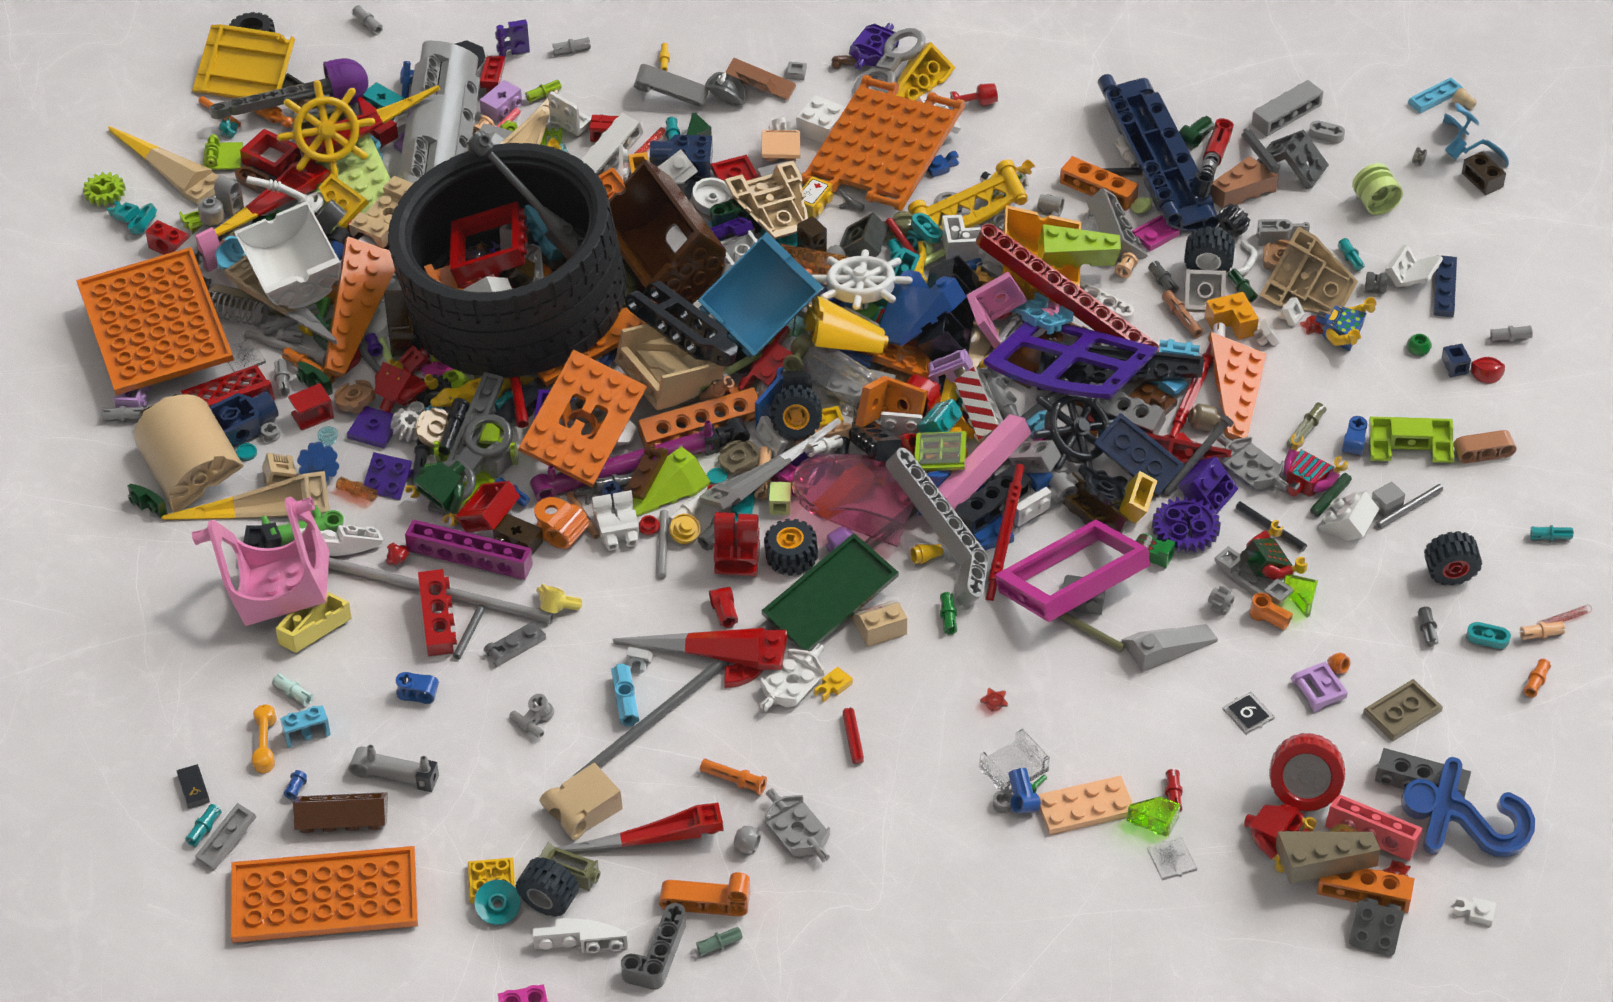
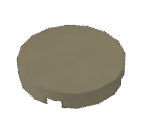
M736 440L728 443L721 449L718 461L720 467L727 474L740 475L756 466L759 461V452L756 445L751 441L741 442V440Z

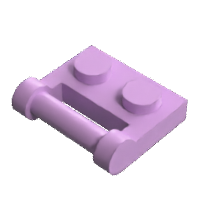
M1326 661L1296 672L1291 677L1294 685H1298L1310 702V707L1314 712L1320 711L1324 706L1347 698L1348 692ZM1310 679L1321 697H1316L1305 680Z

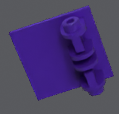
M373 452L361 491L401 500L407 478L412 477L413 470L410 469L412 461Z

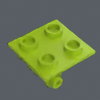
M215 134L208 137V143H205L203 166L212 170H232L241 167L240 149L243 148V142L220 143L219 138Z

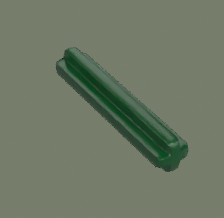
M1343 473L1335 484L1316 501L1310 512L1316 517L1320 516L1330 503L1348 486L1352 477L1347 473Z

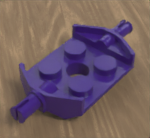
M875 23L868 25L852 43L849 54L857 61L854 65L856 70H861L864 65L876 66L884 55V45L887 39L896 33L892 31L894 29L892 23L891 25L887 23L885 27ZM899 40L894 44L893 48L895 46L898 47Z

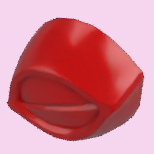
M1482 357L1471 362L1470 371L1474 378L1480 382L1495 383L1504 375L1505 364L1493 357Z

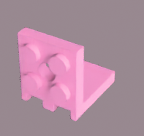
M1009 272L967 294L978 327L994 349H996L1001 344L993 320L1026 303V296ZM1000 294H1005L1002 298H996Z

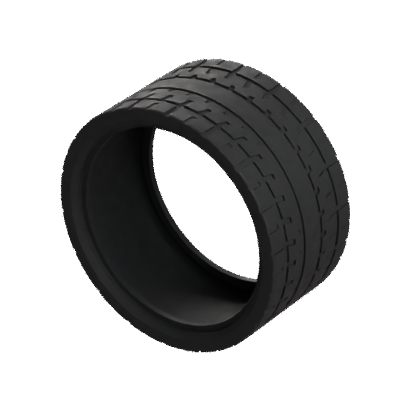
M504 143L494 145L493 152L544 207H547L567 223H570L574 231L581 238H584L575 254L556 271L528 285L496 292H470L455 289L436 281L424 272V266L432 264L434 270L443 268L450 260L452 221L516 201L524 209L526 205L532 206L487 157L479 158L469 151L443 161L427 171L419 180L415 181L398 202V206L395 207L388 229L390 254L412 327L419 342L430 355H433L435 359L448 367L481 377L484 372L503 376L504 378L532 375L565 364L573 350L583 354L594 346L614 324L619 316L618 313L621 312L627 288L626 273L607 191L594 170L576 156L554 147L533 143ZM502 226L466 236V247L483 238L500 233L499 229Z

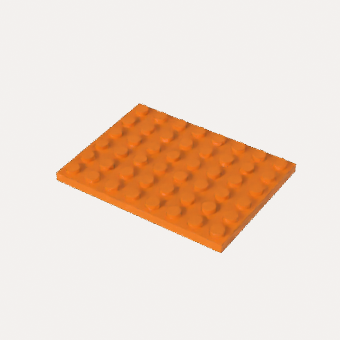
M192 247L76 280L115 395L234 361Z

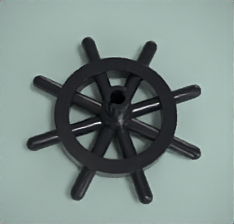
M1062 378V379H1061V380H1063V381H1068L1067 378ZM1064 394L1063 397L1051 404L1042 396L1036 397L1035 401L1046 409L1047 412L1044 420L1045 430L1034 431L1033 437L1035 439L1047 437V440H1053L1061 454L1060 459L1054 466L1056 470H1061L1066 460L1076 464H1084L1094 470L1092 460L1098 458L1103 452L1097 447H1094L1089 452L1086 440L1094 445V442L1114 420L1108 419L1102 407L1096 402L1098 398ZM1067 405L1070 417L1061 411L1063 406ZM1076 406L1083 408L1080 416H1078ZM1089 415L1092 416L1095 422L1087 421ZM1057 418L1066 425L1064 427H1057ZM1097 430L1098 438L1091 434L1089 431ZM1076 440L1078 442L1080 452L1072 449Z

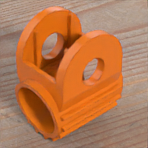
M544 498L535 505L534 514L538 520L536 526L542 528L543 540L556 548H570L590 525L587 515L579 506L569 504L560 498ZM548 508L557 509V512L554 514H547L545 511Z

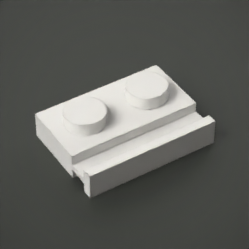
M681 149L658 166L659 169L670 175L675 182H686L698 172Z

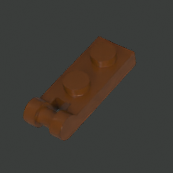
M646 445L644 455L624 491L631 490L633 498L644 500L668 456V450L662 447L656 448L654 445Z

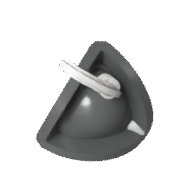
M716 72L706 81L705 86L714 96L730 104L744 105L746 103V87L737 78L730 77L726 72Z

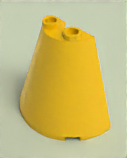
M815 296L812 299V305H808L802 326L805 331H814L812 342L815 346L872 353H883V348L887 347L888 336H885L883 328L820 296Z

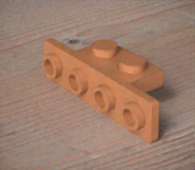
M737 58L732 59L726 70V74L737 78L742 83L750 84L760 91L769 92L785 100H789L796 88L794 82Z

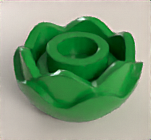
M1415 334L1408 339L1406 346L1410 353L1423 356L1429 353L1432 343L1426 335Z

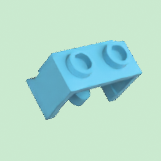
M323 705L312 706L307 710L289 713L287 716L280 718L282 733L288 748L292 747L289 733L301 730L303 738L310 740L312 738L310 727L322 724L326 736L331 735Z

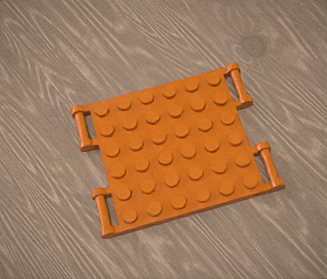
M864 75L861 84L809 167L801 174L802 184H806L812 176L830 180L826 182L832 184V192H836L840 184L867 190V202L881 203L892 206L895 210L902 211L964 110L965 101L941 97L934 92L928 93L925 103L896 96L899 91L898 83H888ZM869 86L888 90V92L885 93L869 89ZM935 103H938V104H942V105L954 107V109H953V110H950V109H946V108L934 106V104H935Z

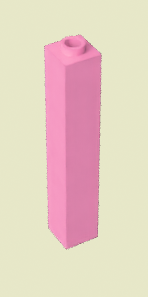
M1009 414L966 458L965 470H955L938 487L954 511L959 503L969 499L1029 437L1031 431L1025 418Z

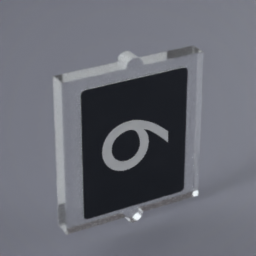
M1252 692L1240 698L1236 697L1234 701L1222 707V710L1245 735L1258 728L1262 729L1263 725L1275 719V716Z

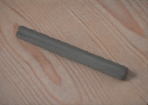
M1243 129L1244 132L1241 136L1270 173H1279L1280 165L1251 129Z

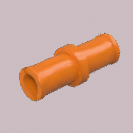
M1539 659L1535 669L1530 672L1528 676L1529 681L1523 690L1526 696L1536 697L1540 686L1544 685L1546 675L1551 668L1550 662L1547 659Z

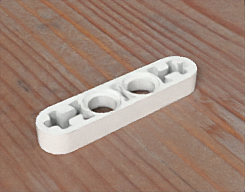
M1080 279V288L1089 294L1096 295L1095 299L1102 304L1112 303L1113 306L1108 307L1127 322L1132 321L1134 316L1132 305Z

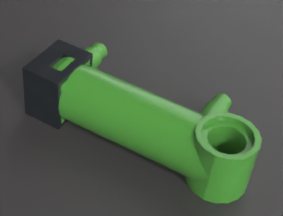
M315 505V510L312 511V514L320 531L331 530L337 532L338 525L343 526L344 517L339 511L330 510L322 516L320 509ZM267 516L261 517L260 539L264 548L281 547L295 540L290 523L277 526L276 522L270 523ZM298 521L301 529L306 528L307 523L305 521Z

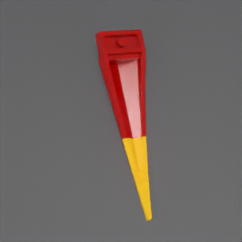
M439 85L391 105L356 116L357 120L375 119L374 125L359 128L358 139L439 91ZM341 120L336 122L335 124L349 122V120ZM350 129L337 131V133L348 140ZM317 135L303 137L308 147H310ZM332 139L334 153H336L344 146ZM323 140L316 152L327 155ZM310 159L307 164L310 165L316 161Z
M298 161L290 165L276 181L277 183L280 181L281 184L306 194L316 189V185L323 183L331 173L330 170L316 162L310 165L307 164L302 171H298L296 169ZM266 189L237 214L214 229L218 237L295 198L280 191L277 193L276 190L272 192V189L270 191Z

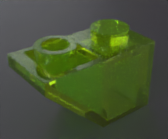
M1160 796L1132 803L1128 807L1127 821L1135 826L1151 830L1155 834L1169 837L1179 818L1180 804Z

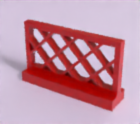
M257 364L181 390L182 395L198 394L197 397L206 401L208 406H212L236 393L252 398L267 391L275 400L272 384L269 380H266ZM256 373L254 377L247 376L249 374ZM232 380L236 381L235 384L228 382ZM242 382H249L247 386L241 385ZM217 387L216 390H209V388ZM224 388L230 389L229 392H222ZM204 395L211 396L209 399L203 398Z

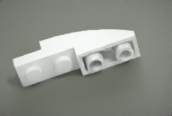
M338 525L337 532L331 530L320 531L330 550L329 556L363 552L383 543L379 530L373 527L360 528L354 525Z
M564 918L556 919V927L533 929L535 949L570 948L580 945L582 953L628 949L626 931L598 921Z

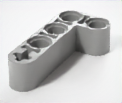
M647 64L640 65L634 82V88L637 90L649 92L651 89L699 107L704 106L709 92L707 87L701 83Z

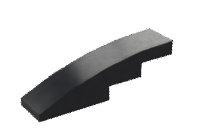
M538 377L522 388L528 418L533 415V410L536 408L539 390H551L555 382L546 387ZM513 397L494 413L503 417L511 427L516 425ZM494 424L495 426H497L499 429H501V430L503 431V429H502L500 426Z

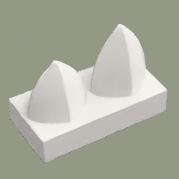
M761 416L755 434L765 446H768V450L769 448L772 449L774 458L795 445L794 439L787 440L785 436L781 437L779 435V430H774L773 423H771V419L768 416Z

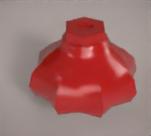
M393 542L387 546L386 562L388 565L396 566L398 563L403 564L405 558L409 556V547L406 545H397Z

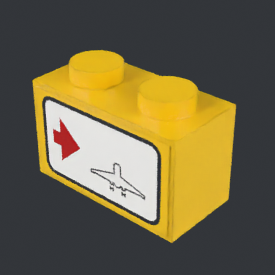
M812 176L802 188L805 195L804 204L807 209L808 218L811 216L816 218L818 215H821L824 207L833 200L832 184Z

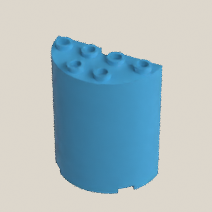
M766 232L698 299V302L701 304L699 309L707 315L710 314L716 322L725 327L728 338L737 345V348L742 346L741 350L750 358L751 356L755 357L824 287Z

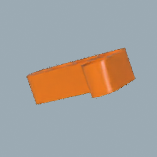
M735 872L730 875L729 884L666 880L662 882L659 906L665 909L672 903H679L685 908V912L744 916L747 914L749 907L750 877L745 873Z

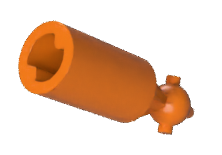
M278 106L253 111L272 123H281L286 128L292 127L291 123L294 121V118L285 117Z

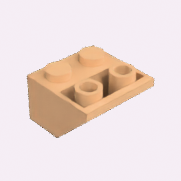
M762 130V158H766V161H777V158H785V161L800 159V130Z

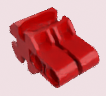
M715 512L714 574L757 576L760 558L758 514L739 513L738 522H735V513Z

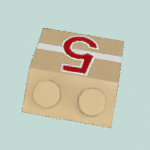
M889 601L858 611L851 617L867 647L907 635V616L898 602Z

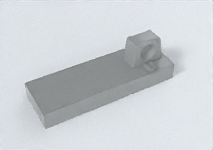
M237 803L195 855L197 860L215 870L245 833L249 825L256 819V815Z

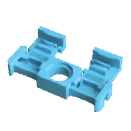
M1035 292V299H1031L1010 311V313L1015 312L1021 315L1022 320L1029 324L1047 330V334L1061 331V325L1073 321V312L1063 306H1059L1057 314L1054 313V316L1051 315L1049 317V313L1041 309L1048 308L1049 298L1038 292Z

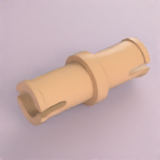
M1563 621L1552 623L1539 622L1537 625L1520 627V631L1524 632L1519 633L1522 640L1533 638L1546 639L1548 636L1565 634V630H1561L1565 629V624Z

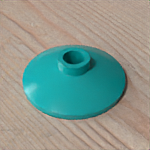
M491 880L483 884L477 891L474 901L475 910L483 921L492 925H502L516 917L520 909L521 899L517 889L511 883L504 880ZM499 901L501 902L502 906L500 908H495L493 906V903Z

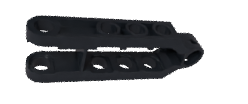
M654 281L647 285L646 292H648L651 299L639 291H634L625 297V304L630 312L694 359L711 361L725 367L735 363L738 348L734 342L727 338V329L661 281Z

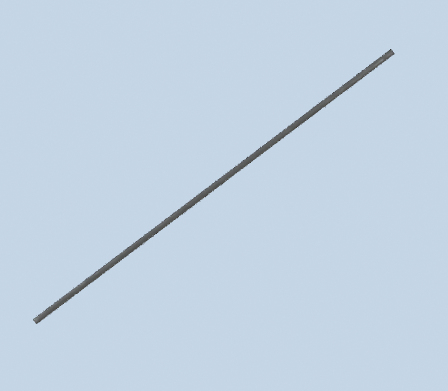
M1052 391L1044 398L1052 404L1064 394ZM1037 403L1020 417L1025 418L1027 421L1037 412L1044 411L1045 409ZM912 503L864 542L873 549L918 512L917 507ZM766 620L757 628L772 630L775 626ZM717 659L574 775L594 762L599 768L602 767L731 662Z

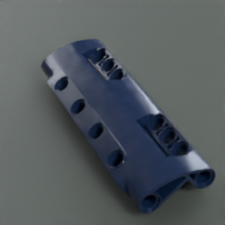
M1102 75L1097 83L1106 100L1107 109L1118 132L1124 136L1143 175L1144 184L1156 209L1162 213L1167 225L1183 231H1198V228L1201 227L1203 229L1206 227H1216L1219 224L1216 221L1218 216L1214 209L1211 194L1206 198H1200L1191 192L1195 174L1199 170L1160 94L1154 91L1147 78H1139L1117 85L1112 75Z

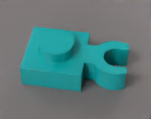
M116 201L114 202V208H107L110 216H114L116 220L125 223L130 222L141 212L137 205L127 202L121 205L120 202Z

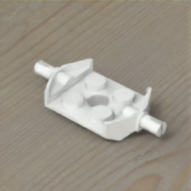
M818 643L812 651L788 649V656L783 660L782 670H774L765 680L761 678V688L767 698L760 704V708L767 711L773 704H779L786 708L796 706L824 676V668L818 659V656L825 650L824 646H820ZM789 680L798 681L797 683L793 684L787 683V681Z

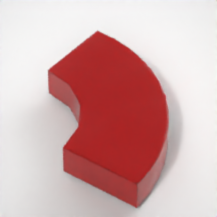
M739 664L725 666L724 688L747 684L756 679L764 670Z

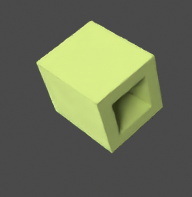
M770 482L769 514L790 515L791 482Z

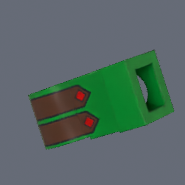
M1140 534L1136 542L1147 547L1150 553V563L1167 568L1174 555L1175 541L1167 539L1166 542L1154 539L1148 534Z

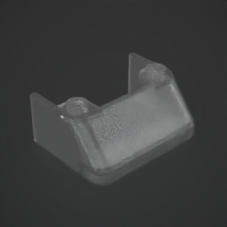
M812 343L802 359L803 368L801 371H807L808 377H812V385L815 383L840 399L842 413L851 417L853 422H856L862 388L877 380L875 374L837 349L817 347Z

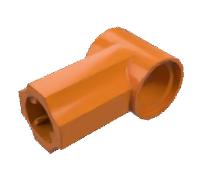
M1257 593L1252 598L1249 610L1251 618L1257 621L1266 620L1282 630L1288 627L1293 613L1272 603L1270 596L1265 593Z

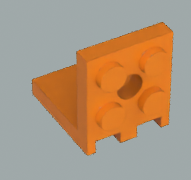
M882 376L863 386L855 425L864 427L881 418V412L923 416L928 391L887 376ZM901 399H903V400H905V401L907 402V404H908V408H907V409H903V408L901 407V405H900V400H901Z

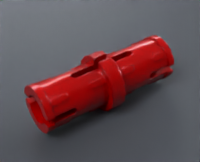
M1169 769L1165 773L1167 781L1165 795L1168 797V811L1173 813V807H1175V813H1180L1183 810L1181 803L1183 788L1180 786V772L1175 769V775L1173 776V769Z

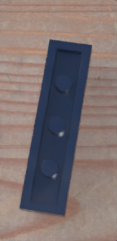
M1441 255L1443 260L1436 270L1434 315L1454 317L1457 257Z

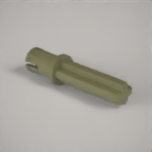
M1317 402L1312 410L1304 415V420L1293 433L1296 434L1295 443H1299L1302 436L1304 439L1311 429L1319 424V419L1327 411L1326 407L1320 410L1323 406L1322 403ZM1291 437L1287 440L1288 448H1292L1293 445Z

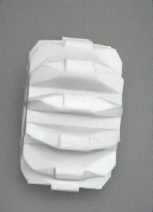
M409 407L406 411L401 408L398 413L393 415L391 429H393V435H399V440L404 438L407 443L411 439L415 442L418 440L415 424L420 415L417 414V410L413 412Z

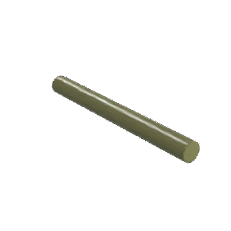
M1068 613L1058 617L1120 652L1125 648V644Z

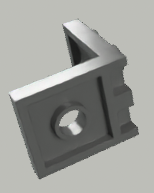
M1304 129L1272 141L1266 148L1276 162L1287 161L1306 189L1313 187L1329 166Z

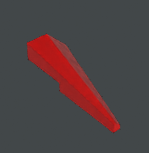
M1145 432L1182 463L1188 462L1202 445L1196 442ZM1211 446L1200 460L1212 457H1231L1232 450Z

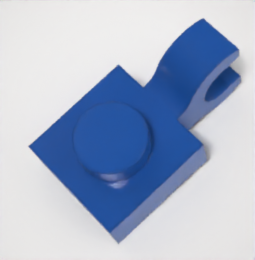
M951 151L945 158L942 155L935 156L927 169L932 178L950 172V167L959 165L956 159L959 157L958 153Z

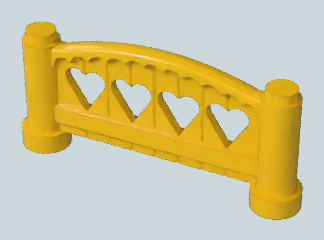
M1005 159L996 165L995 170L998 175L928 207L924 200H915L909 204L908 212L912 214L924 213L938 225L942 214L957 215L958 207L961 206L971 211L968 215H963L962 218L964 227L972 228L1005 210L1006 205L1010 206L1012 203L1024 205L1028 201V196L1016 174V167L1013 161ZM994 190L1006 194L1005 198H999L996 202L991 201ZM977 198L988 202L987 206L974 210Z

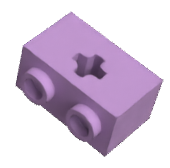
M503 80L480 99L481 114L488 116L497 123L500 122L514 108L522 104V93L519 87Z

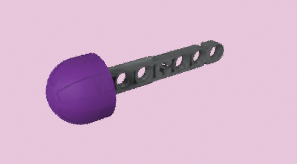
M348 58L323 62L325 79L319 80L322 85L323 95L329 94L330 97L342 100L350 88H354L356 93L348 105L356 104L359 97L363 98L364 93L368 89L369 82L367 73L362 65ZM314 81L213 104L209 107L211 118L222 119L231 117V115H239L283 105L285 99L296 102L316 97Z

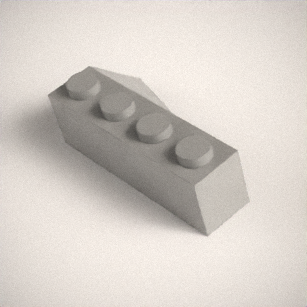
M1102 188L1086 201L1095 229L1102 233L1120 235L1121 250L1117 258L1118 262H1121V256L1128 252L1133 253L1137 259L1148 257L1146 251L1141 250L1139 247L1141 244L1139 238L1135 237L1130 231L1133 227L1124 217L1125 212L1113 193Z

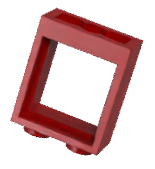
M266 129L259 132L240 149L243 165L255 166L276 177L281 176L290 165L301 160V152L296 143L289 140L278 141L277 134ZM270 147L284 153L276 162H272L261 155Z
M510 481L483 483L455 518L465 532L494 530L520 498V495Z

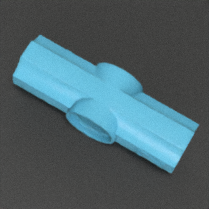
M624 663L616 664L614 668H611L620 724L626 727L634 726L635 723L639 722V715L630 666Z

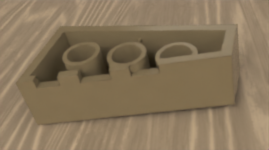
M1278 831L1275 847L1290 884L1378 866L1381 851L1373 832Z

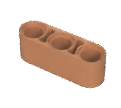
M1507 430L1461 436L1453 442V447L1461 463L1506 458L1512 456L1517 450L1511 434Z

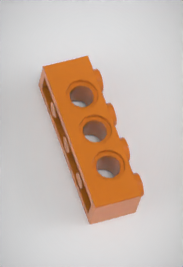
M1071 156L1061 168V184L1091 197L1100 189L1105 188L1117 197L1124 211H1127L1138 198V183L1074 156Z
M1367 868L1320 878L1317 894L1356 903L1359 900L1364 901V898L1377 900L1378 905L1387 907V903L1401 906L1400 910L1408 913L1415 878Z

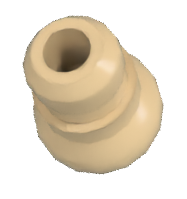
M1459 88L1452 98L1454 104L1458 103L1468 109H1473L1477 103L1476 99L1472 98L1464 88Z

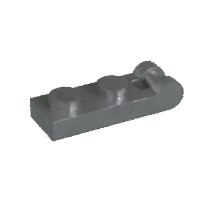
M532 621L497 642L488 643L483 651L487 656L492 657V661L497 666H500L546 640V634Z

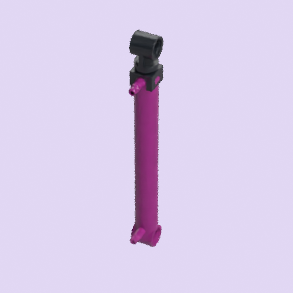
M738 417L728 420L723 428L721 426L714 428L711 421L707 420L704 427L699 428L698 433L654 446L656 448H666L668 455L682 446L692 455L705 452L706 456L720 452V447L726 446V443L741 440V442L749 441L750 433L743 420ZM645 448L608 458L598 478L610 477L612 474L618 476L634 473L644 455ZM552 465L548 467L547 474L535 475L530 480V486L538 502L544 498L555 497V495L588 486L562 472L556 473Z

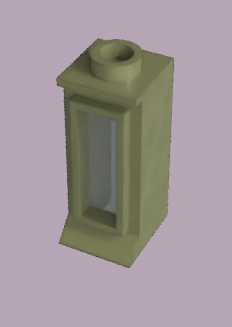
M549 841L539 858L551 859L563 865L575 876L576 881L579 883V888L589 891L593 883L596 884L600 878L601 871H599L598 860L593 861L556 848Z

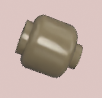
M1196 404L1194 408L1190 409L1188 414V422L1195 430L1210 432L1215 426H1218L1220 421V415L1217 414L1216 408L1211 405Z

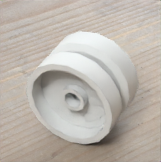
M704 178L694 185L690 203L703 220L708 223L711 222L710 208L733 197L725 181L718 178Z

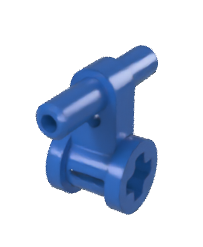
M410 61L403 62L400 72L401 96L404 99L409 98V86L413 82L414 70H410Z

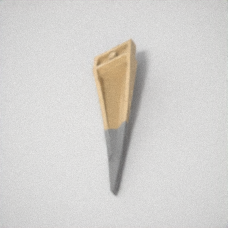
M247 256L224 270L225 276L242 291L330 342L337 344L336 338L306 306L292 309L285 305L277 306L272 303L264 292Z

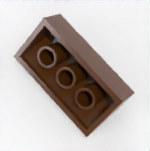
M388 792L298 796L293 802L294 830L300 829V833L314 832V829L323 828V832L337 831V828L346 827V831L359 830V827L368 826L369 830L382 829V826H385L387 823Z

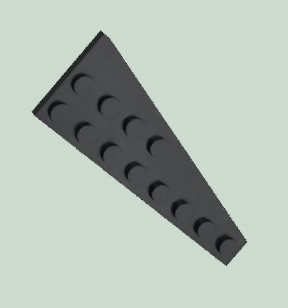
M1048 340L1066 346H1071L1074 344L1072 342ZM1093 345L1087 350L1122 361H1127L1135 353L1118 347ZM1041 351L1039 374H1042L1060 356ZM1157 352L1127 383L1200 378L1203 374L1204 357ZM1076 361L1058 380L1067 378L1069 382L1090 384L1094 382L1096 384H1104L1116 371Z

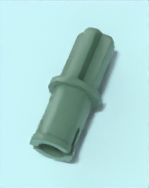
M735 927L720 934L716 932L714 936L696 942L699 954L704 956L718 949L723 950L724 946L741 940L743 937L739 927Z

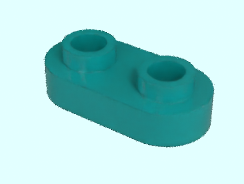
M152 203L144 205L140 209L141 212L128 224L127 228L132 234L139 235L145 232L146 226L156 217L157 209Z
M916 213L912 216V228L926 242L936 244L941 241L943 231L928 215Z
M1481 622L1471 623L1466 633L1470 642L1497 649L1506 648L1511 638V634L1506 628Z

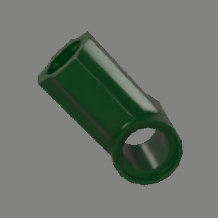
M1205 116L1201 117L1191 126L1184 125L1179 133L1185 144L1196 148L1201 143L1202 138L1214 129L1215 124L1210 117Z

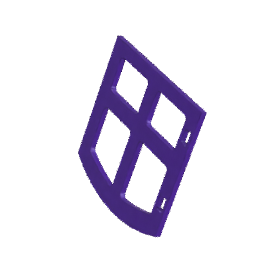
M1025 322L983 360V364L1008 378L1037 388L1075 396L1111 399L1158 352V347L1067 323L1061 325V331L1058 332L1080 338L1073 345L1066 346L1033 337L1041 327H1035ZM1095 343H1103L1135 353L1127 361H1122L1087 350ZM1021 346L1060 356L1042 374L1033 373L1006 361ZM1076 361L1116 371L1103 385L1058 380Z

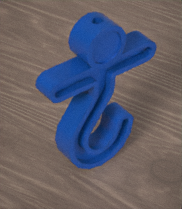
M1450 757L1445 761L1438 786L1427 779L1412 780L1406 786L1401 797L1403 811L1414 819L1422 820L1429 818L1423 843L1424 850L1429 854H1437L1441 850L1450 821L1459 823L1482 851L1496 857H1509L1518 854L1528 845L1535 832V817L1531 807L1521 797L1511 792L1501 795L1497 802V809L1512 820L1514 831L1507 835L1495 832L1473 804L1466 800L1457 790L1463 764L1456 757Z

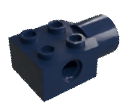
M674 135L669 141L650 142V163L656 167L660 166L681 149L698 172L695 175L711 178L712 136Z
M267 391L252 398L236 393L209 406L232 447L261 434V425L279 415L277 406Z

